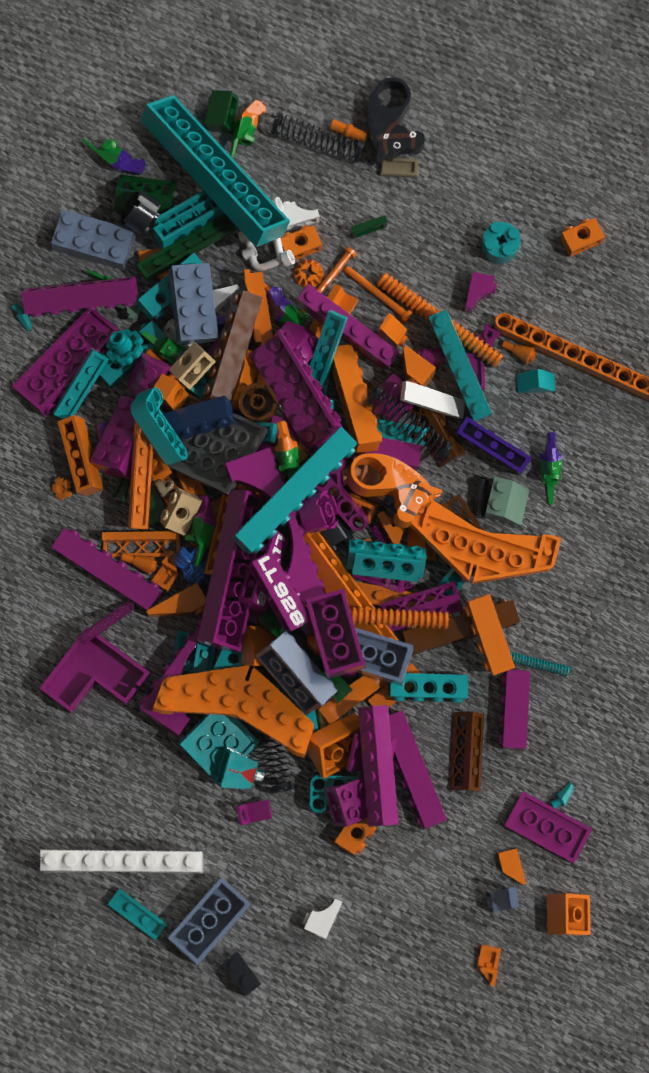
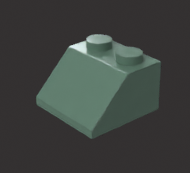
M494 476L485 510V517L521 526L529 489L515 481Z

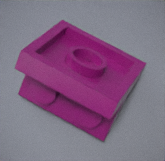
M394 372L381 386L384 387V390H387L386 396L392 394L391 400L397 397L396 403L401 401L402 382L404 381L397 372ZM385 392L373 403L375 407L379 404ZM390 396L386 398L375 411L374 408L372 409L376 415H378V413L385 406ZM393 400V401L383 410V412H382L380 415H382V416L384 417L385 414L389 411V409H390L391 406L393 405V403H394L395 400ZM401 401V402H402L401 407L404 406V405H406V410H405V411H407L408 409H412L413 407L416 406V405H413V404H410V403ZM400 403L385 418L387 421L393 416ZM402 408L391 421L395 422L403 412L404 408Z

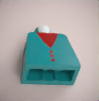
M225 747L215 783L222 788L250 789L253 780L263 781L265 772L257 769L258 762L254 759Z

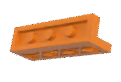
M250 269L244 270L246 291L263 297L253 328L255 348H259L273 337L263 273H250Z
M175 531L102 532L103 549L107 551V543H116L120 547L116 553L111 554V558H122L123 553H120L122 550L126 552L125 554L131 556L166 557L168 552L163 547L168 542H176V553L180 550V533ZM135 542L140 548L135 553H129L125 547L129 543ZM149 542H154L159 547L154 553H149L144 549Z

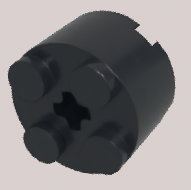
M136 191L126 203V213H121L119 221L144 236L149 230L150 223L158 219L160 215L158 209L161 204L143 191Z
M340 515L338 516V524L334 529L320 531V534L333 551L338 549L336 545L340 542L344 545L349 542V539L352 540L354 538L352 535L354 531Z

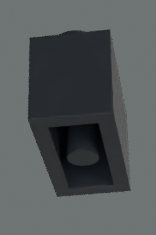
M236 952L222 963L245 996L261 985V982L239 952Z

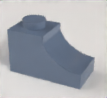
M516 887L489 892V896L486 897L488 909L491 908L492 912L518 908L519 902Z

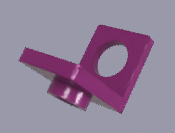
M269 799L237 806L240 826L273 818Z

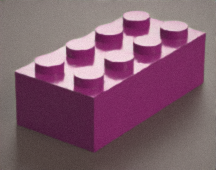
M121 396L89 462L102 473L130 480L135 422L131 413V405L135 398Z
M344 589L306 599L328 679L365 669L366 664Z

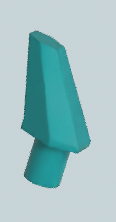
M15 303L12 309L17 313L16 317L29 332L32 328L29 314L25 315L24 307L22 308Z
M571 782L557 794V799L550 802L553 808L556 809L560 805L566 807L574 789Z

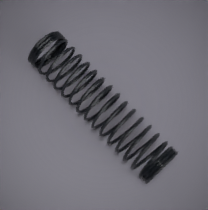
M277 113L272 125L271 135L277 137L281 133V138L286 136V133L283 136V129L287 115H285L282 124L283 113ZM293 117L290 118L289 125L286 131L287 140H290L292 137V141L295 142L298 137V144H301V142L303 141L304 146H306L309 141V147L311 148L315 142V150H317L320 146V151L322 152L326 146V153L328 154L330 152L331 148L328 150V144L332 130H330L326 144L322 149V144L326 132V128L324 129L321 141L316 148L317 139L321 126H319L315 140L311 145V139L315 128V124L313 125L310 137L305 144L306 134L310 123L307 124L304 136L299 142L304 120L302 121L298 135L294 140V134L298 123V119H296L295 126L293 128V135L291 134L288 138L289 129ZM281 124H282V128H281L280 132L277 131L278 126H279V128H280V126H281ZM336 132L332 142V155L336 153V150L334 151V153L333 150L338 132ZM343 134L338 143L337 157H340L342 152L339 154ZM349 135L347 136L345 144L343 146V159H346V157L348 156V153L345 155V150ZM355 138L352 139V142H351L350 147H349V150H350V151H348V152H349V156H348V160H349V161H351V160L353 159V156L350 158V155H351V150H352V146H353V142H354V139H355ZM359 139L354 150L353 162L357 164L360 162V154L362 155L364 151L365 141Z
M378 385L366 399L365 404L371 407L385 392L379 404L374 408L375 411L390 396L385 406L378 413L380 415L395 400L383 417L385 419L391 410L400 403L393 416L388 420V423L402 408L404 410L393 426L409 411L406 419L397 430H400L404 423L414 415L412 421L402 434L419 419L407 438L412 435L418 426L424 423L420 431L412 439V442L428 427L424 436L416 444L418 446L425 436L433 431L430 438L422 446L421 450H423L429 441L438 434L434 443L426 451V454L442 439L440 445L431 454V457H433L439 450L434 461L440 463L453 448L452 442L450 443L449 440L444 441V436L439 438V432L434 434L435 428L429 430L430 425L425 426V421L420 422V417L415 419L416 413L411 414V409L405 411L406 405L401 407V401L396 403L397 397L391 400L392 394L386 396L387 390Z
M259 731L257 734L263 737L259 738L258 741L264 742L259 747L266 748L261 753L268 754L263 756L262 759L269 760L263 764L269 767L265 769V772L270 773L266 778L272 779L267 784L274 785L268 788L269 794L292 790V781L270 783L291 776L268 777L290 770L288 768L278 771H267L271 768L288 764L286 762L277 765H266L272 761L287 758V756L265 758L277 753L286 752V750L264 752L283 745L262 746L275 740H261L268 736L259 734L261 733Z

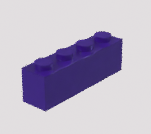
M466 417L457 431L459 437L519 475H522L531 461L532 457Z

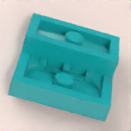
M176 631L173 655L179 647L183 649L186 645L184 640L188 636V632ZM198 642L194 652L190 653L193 655L192 661H189L188 657V664L186 666L184 664L182 671L191 673L212 671L216 647ZM172 655L171 664H172L173 661L175 660V658L173 657V655Z

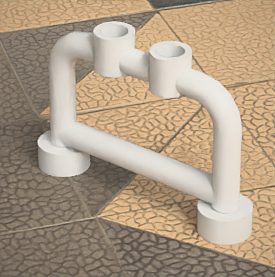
M280 198L271 199L283 211V204ZM239 232L240 241L242 243L246 242L247 247L242 250L245 260L250 261L251 266L255 270L265 271L282 264L290 266L295 263L291 250L283 252L280 238L273 240L277 258L262 264L258 263L256 248L242 232Z

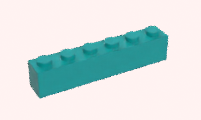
M445 309L430 316V322L473 420L477 422L493 415L448 311Z

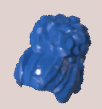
M184 546L181 547L179 552L173 556L174 563L177 567L181 568L183 577L188 583L202 585L205 580H209L211 577L204 574L209 550L206 548L198 567L195 566L198 546L193 550L190 548L186 549Z

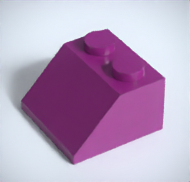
M286 321L280 330L290 333L293 338V345L301 351L304 363H308L314 355L319 339L311 329Z
M142 352L140 357L136 358L127 387L137 397L139 393L153 388L162 373L169 376L171 373L169 369L172 365Z

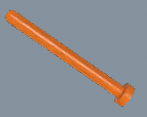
M346 246L344 255L316 290L323 294L348 260L357 255L352 248Z
M345 267L344 272L398 313L402 317L403 322L406 323L413 315L411 310L406 311L351 267Z

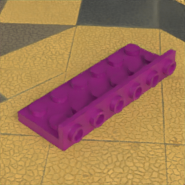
M96 310L85 311L12 385L13 389L39 410L42 416L46 417L56 407L91 348L107 356L106 353L109 349L106 345L110 340V336L115 331L120 330Z
M279 329L276 331V336L251 352L250 356L267 385L274 391L277 402L299 439L310 450L342 427L340 423L341 418L337 412H333L330 407L332 405L331 401L321 392V384L312 377V369L302 360L303 355L293 345V338L290 333Z

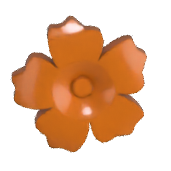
M57 477L55 484L51 487L52 493H56L55 496L58 500H64V497L72 496L73 492L69 489L71 488V481Z

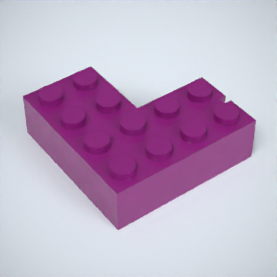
M98 635L86 644L76 640L39 689L73 715L96 684L128 706L138 693L136 688L141 689L151 674L102 636Z

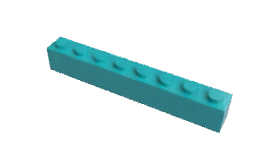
M342 427L337 429L231 539L247 555L252 552L256 554L264 546L262 542L266 538L270 540L277 533L275 528L279 524L283 526L290 519L288 515L292 511L297 512L303 506L301 501L305 497L309 499L317 491L315 487L318 484L323 485L330 478L328 473L331 470L335 472L343 464L341 460L344 457L348 459L356 451L354 447L357 442Z

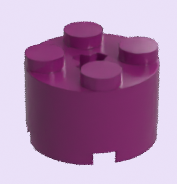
M328 491L315 492L309 499L305 497L301 501L303 506L297 511V514L300 515L305 533L334 529L337 526L338 520L335 521V515L338 514V507L332 494H327Z

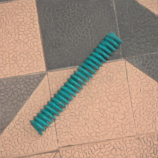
M510 651L511 657L513 656V663L515 661L516 664L517 662L518 664L521 663V665L524 663V666H526L527 663L529 667L531 661L530 667H532L534 662L533 668H535L537 662L536 669H538L540 663V670L542 664V670H544L546 664L545 671H547L549 665L548 672H550L552 666L551 673H553L554 667V673H556L558 667L557 674H559L561 668L560 675H562L564 669L563 676H565L567 670L566 677L572 668L568 665H560L556 662H548V660L536 659V657L524 656V654L521 655V653H512Z

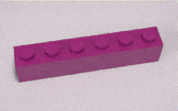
M135 277L29 288L21 292L25 315L31 314V317L41 316L45 312L55 315L63 310L73 313L78 312L81 308L91 311L96 310L99 306L109 309L116 307L115 305L117 304L127 307L134 305L139 299Z
M310 284L301 290L293 302L323 325L330 310L348 317L341 339L348 344H352L353 348L382 369L388 368L399 353L397 349Z
M65 528L51 547L53 550L132 600L146 611L154 606L162 594L158 590L160 588L159 585L153 581L146 582L143 580L144 576L136 570L132 573L127 569L128 565L121 560L115 562L111 559L112 555L104 549L100 552L95 548L96 544L88 539L83 541L79 538L80 534L75 530L70 529L68 531Z
M388 705L359 707L358 716L368 827L396 825L399 822Z
M403 710L389 715L391 736L397 738L394 751L396 760L393 763L396 771H401L403 779L400 780L404 790L408 789L411 797H408L411 808H416L418 815L415 818L419 827L423 826L425 830L447 821Z

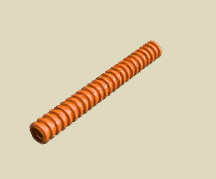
M387 272L381 276L377 283V286L382 287L383 291L387 290L388 294L391 293L392 297H397L396 300H401L402 304L405 303L406 307H411L410 310H415V313H419L420 317H425L426 321H430V316L441 312L440 309L436 310L435 306L432 307L431 303H426L427 300H422L421 296L418 297L417 293H412L411 289L408 290L407 286H402L403 283H398V280H394L393 276H388L389 273ZM452 320L463 347H467L468 351L472 350V353H476L478 358H482V361L486 360L488 365H492V368L496 367L503 358V354H499L498 350L494 351L492 346H488V343H483L484 340H479V337H475L474 333L470 334L468 329L465 330L464 326L460 327L459 323L456 324L455 320Z
M356 607L350 609L354 625L355 623H358V625H361V623L367 625L369 623L371 626L373 624H377V626L389 624V626L395 625V627L407 625V627L413 626L414 628L416 626L420 628L423 626L429 628L431 626L432 629L435 627L447 629L449 622L448 612L443 614L441 611L439 613H435V611L423 613V611L417 612V610L405 612V610L399 611L398 609L396 611L392 609L386 611V609H383L382 611L380 608L374 610V608L362 610L360 607L359 609H356Z

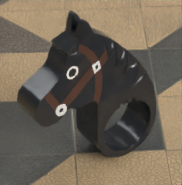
M395 77L381 80L375 87L369 100L367 128L370 143L377 154L376 166H379L384 160L393 162V159L403 154H419L424 149L425 136L422 132H410L406 127L399 125L409 109L411 90L405 81ZM394 88L404 94L406 101L399 107H389L388 109L387 106L381 105L378 96L383 90Z

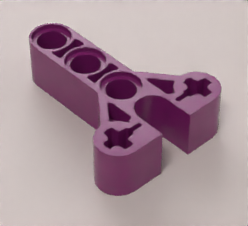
M343 458L341 460L343 464L335 472L331 470L328 473L330 478L327 485L318 484L315 489L317 490L316 492L326 490L329 495L331 487L336 488L338 496L334 497L338 507V514L351 529L361 531L368 526L369 518L344 489L343 470L346 467V462ZM344 502L350 504L351 509L349 512L343 510L342 504ZM356 517L362 518L363 525L361 527L355 524Z

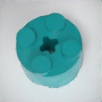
M506 222L492 223L486 229L481 243L482 252L487 260L495 264H504L514 259L520 246L519 230Z

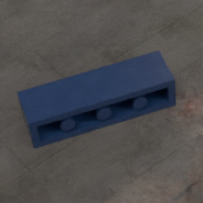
M225 395L163 414L179 439H189L194 435L209 433L211 430L226 428L228 425L234 424L232 403Z

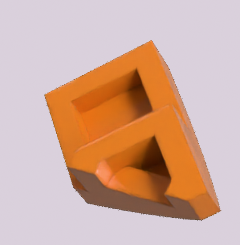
M172 550L161 562L162 567L151 580L167 593L179 577Z
M481 944L478 966L491 987H495L501 948Z

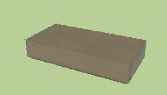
M395 158L393 162L384 160L381 163V176L418 178L419 159Z

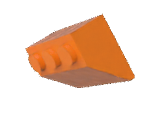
M354 713L314 732L311 736L307 748L308 754L323 779L346 768L348 765L354 734L360 733L359 716Z

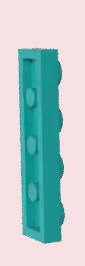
M333 310L328 311L310 363V368L313 372L311 375L321 386L325 385L348 317Z
M91 348L52 411L55 416L65 419L75 415L109 358Z

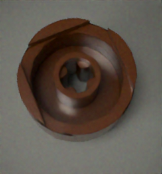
M259 383L250 384L242 390L238 402L241 417L255 423H269L277 411V398L274 391L269 386ZM254 403L261 404V407L255 406Z

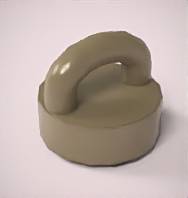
M159 479L154 483L162 498L165 499L170 496L169 491L174 487L173 481L166 480L162 482Z

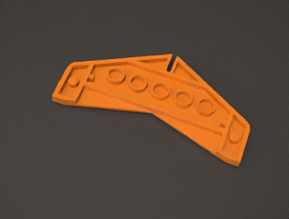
M432 499L429 507H425L417 512L414 521L410 525L467 583L470 579L472 568H475L471 584L548 572L555 565L561 538L554 535L499 534L478 529L435 502L434 499Z
M250 665L167 677L162 682L153 707L154 712L161 714H173V712L216 714L243 720L287 747L286 750L292 754L305 757L314 729L313 722L255 667H253L249 681H245Z

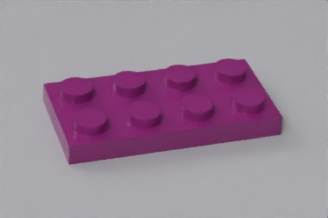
M524 791L521 792L504 827L572 864L577 860L592 828Z

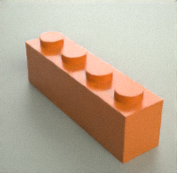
M73 415L58 421L76 492L89 496L104 490L98 469L89 462L93 455V449L85 419Z
M486 593L466 600L467 606H464L467 617H471L473 624L470 627L473 635L478 637L477 647L480 654L483 653L486 661H483L486 672H490L494 676L515 668L491 595Z

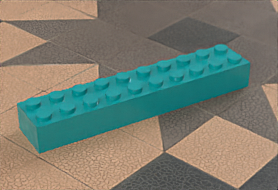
M174 95L146 104L140 121L255 247L283 237L290 220Z

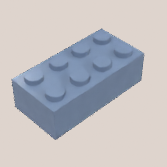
M62 209L51 245L54 251L125 271L135 240V231Z
M210 264L171 266L168 274L177 345L193 344L194 342L197 344L215 342L218 339Z
M355 628L366 668L354 672L402 686L414 650L413 645Z
M287 631L270 641L255 655L305 715L321 707L337 692L333 683L322 674L321 669L310 660L307 652L299 647L294 637L288 634Z
M221 877L172 932L168 939L199 965L251 906V903Z

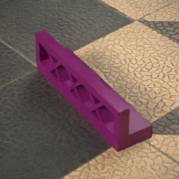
M455 581L381 604L382 611L391 607H396L399 611L405 610V612L417 610V612L423 611V613H426V611H429V613L433 611L439 613L441 611L443 614L445 612L452 614L463 610ZM453 589L454 591L453 595H442L447 590ZM427 596L435 597L433 601H424ZM408 602H416L414 607H406ZM395 625L389 626L392 632L407 627V625H404V627H401V625H398V627H395Z

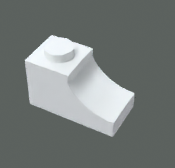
M295 201L282 203V212L290 220L285 232L319 222L318 210H304L298 207Z
M335 899L327 909L320 912L312 910L311 914L307 913L302 923L306 925L304 929L326 939L342 902Z

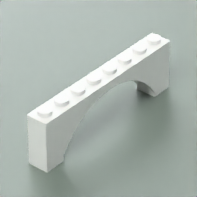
M41 850L40 871L44 873L157 872L203 874V853L182 851Z

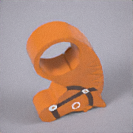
M367 453L359 455L354 459L347 472V483L356 494L364 497L389 495L394 497V505L397 512L393 517V521L397 527L403 529L412 524L419 510L429 507L432 499L440 497V494L443 492L441 489L430 486L417 471L407 464L384 454ZM369 465L375 468L381 474V482L373 486L361 483L355 475V467Z

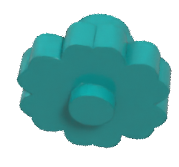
M129 329L115 331L111 334L110 340L106 345L109 349L106 355L113 364L119 363L121 366L131 364L133 358H139L144 349L142 347L143 339L137 331L131 332Z

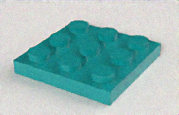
M206 714L178 742L214 781L225 747L247 756L260 743L237 718L216 714Z

